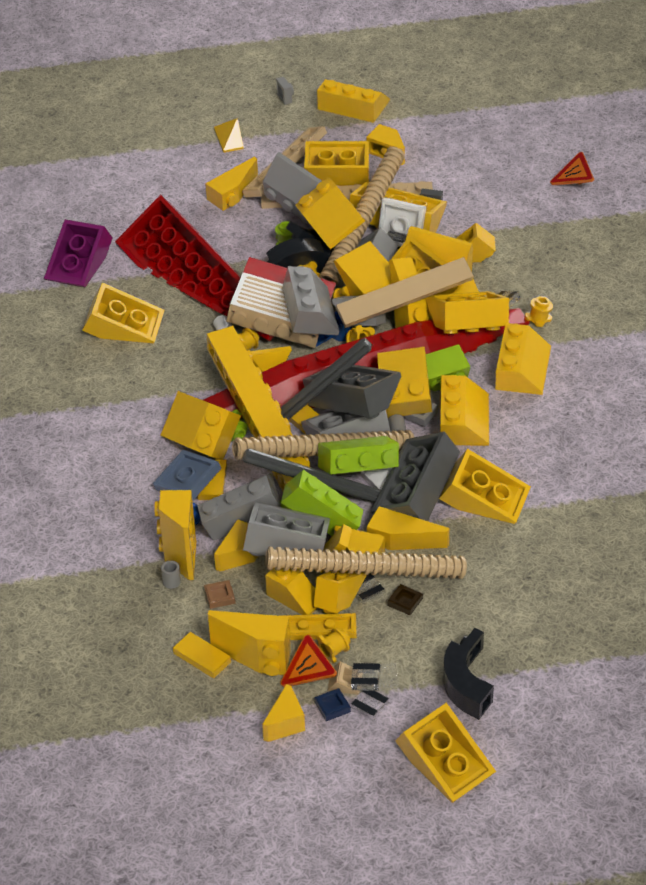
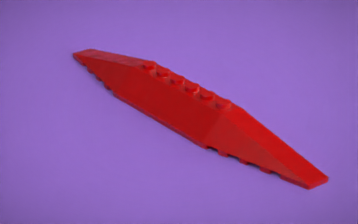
M520 308L509 309V324H530V321L525 319V315ZM433 320L414 322L364 337L371 342L372 349L354 365L378 368L377 353L425 347V352L428 354L459 344L464 354L467 352L471 353L485 343L490 344L496 341L498 337L504 334L505 326H500V330H486V327L479 328L478 332H466L465 329H458V333L447 334L444 333V330L435 327ZM361 339L291 359L262 372L264 383H268L271 388L273 400H277L281 408L305 388L304 378L328 368ZM228 388L203 399V401L231 412L236 409L239 410Z

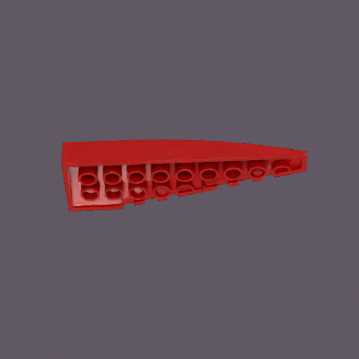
M160 194L115 242L139 268L144 270L149 267L153 270L151 273L157 278L163 277L167 280V284L176 287L181 292L218 313L228 316L230 303L241 276L189 221ZM255 331L259 336L263 337L268 341H270L274 337L269 334Z

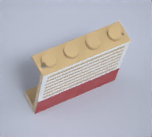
M249 257L230 303L226 322L315 348L319 334L293 333L282 289L287 268ZM320 278L328 287L332 300L336 283Z

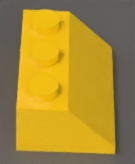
M325 79L317 90L318 110L372 123L376 121L390 101V98L382 92L339 83L334 80Z
M305 141L304 169L322 181L330 177L338 186L363 185L365 182H369V141Z
M410 226L406 240L409 236L413 237L445 263L464 257L472 272L473 243Z
M490 291L440 294L426 297L435 327L444 330V333L447 334L458 333V329H465L466 332H478L479 328L486 327V330H500V326H505L506 323H509V298Z
M505 324L496 367L495 390L543 395L551 345L530 326Z
M441 375L440 432H445L455 445L489 446V393L467 376Z
M160 490V499L155 501L154 505L155 517H160V519H157V534H162V537H159V552H164L165 562H177L180 574L188 580H194L197 540L192 491Z

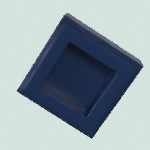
M339 688L314 697L315 704L325 721L351 712V707Z

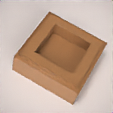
M230 580L204 585L210 609L235 604Z

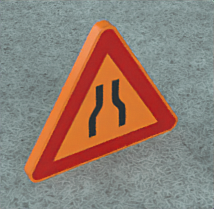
M579 152L550 183L552 185L578 183L579 185L593 182L594 177L584 153Z
M307 634L304 636L280 684L283 687L286 684L295 686L332 678L337 675V671L313 638Z

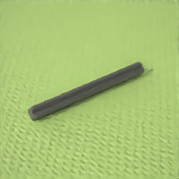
M366 338L361 339L281 407L283 418L289 420L369 353L372 349L371 342Z
M250 448L245 450L243 455L245 463L293 478L302 470H305L338 492L373 503L376 502L381 491L371 486L333 474L330 475L329 473Z

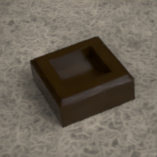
M400 584L388 599L387 606L411 615L422 601L423 593Z

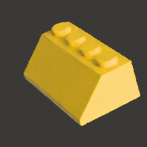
M365 182L350 194L349 201L355 209L370 182ZM390 187L386 191L385 196H383L426 206L423 229L436 233L447 201ZM382 201L370 222L377 229L379 227Z

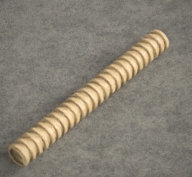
M389 147L384 158H382L375 171L376 173H374L356 207V210L364 218L365 222L335 246L320 274V278L335 282L336 285L338 284L341 276L333 261L358 247L364 232H366L384 198L383 196H385L405 158V154L401 149L397 147Z
M393 430L391 432L372 431L370 433L351 432L343 434L330 433L328 435L309 434L307 436L282 435L278 437L272 436L271 438L269 436L264 438L261 436L257 438L243 437L242 439L237 437L232 444V453L236 460H241L245 450L249 448L280 458L306 457L307 455L312 457L314 455L318 456V443L387 436L399 443V451H401L406 439L414 438L411 430H399L398 432Z
M271 546L268 547L265 554L267 570L275 568L277 571L281 568L284 571H288L291 568L292 571L299 569L301 572L307 569L308 572L313 570L320 572L323 570V572L328 573L331 570L332 573L339 571L344 574L347 571L348 574H352L355 571L356 574L363 572L365 575L371 572L372 575L377 573L384 575L387 573L388 576H392L395 573V576L403 574V576L407 577L410 574L412 577H416L418 574L419 577L426 575L428 578H431L434 575L435 578L440 576L448 578L450 576V578L455 579L457 576L458 579H463L467 570L465 557L459 556L457 558L455 555L449 558L448 555L443 557L436 555L433 557L432 554H428L426 557L425 554L418 556L413 553L410 556L409 553H405L402 556L401 553L394 555L392 552L386 555L385 552L380 554L372 552L370 554L369 551H365L362 554L361 551L354 553V551L349 550L346 553L345 550L340 552L333 550L330 552L329 549H325L322 552L321 549L314 551L312 548H309L308 551L305 548H301L299 551L297 548L290 550L288 547H285L282 550L281 547L273 549Z

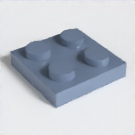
M182 450L153 482V485L157 491L191 490L193 501L221 470V466L218 461Z

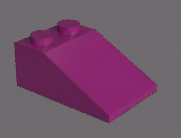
M64 219L44 279L85 288L105 260L113 239L105 226Z

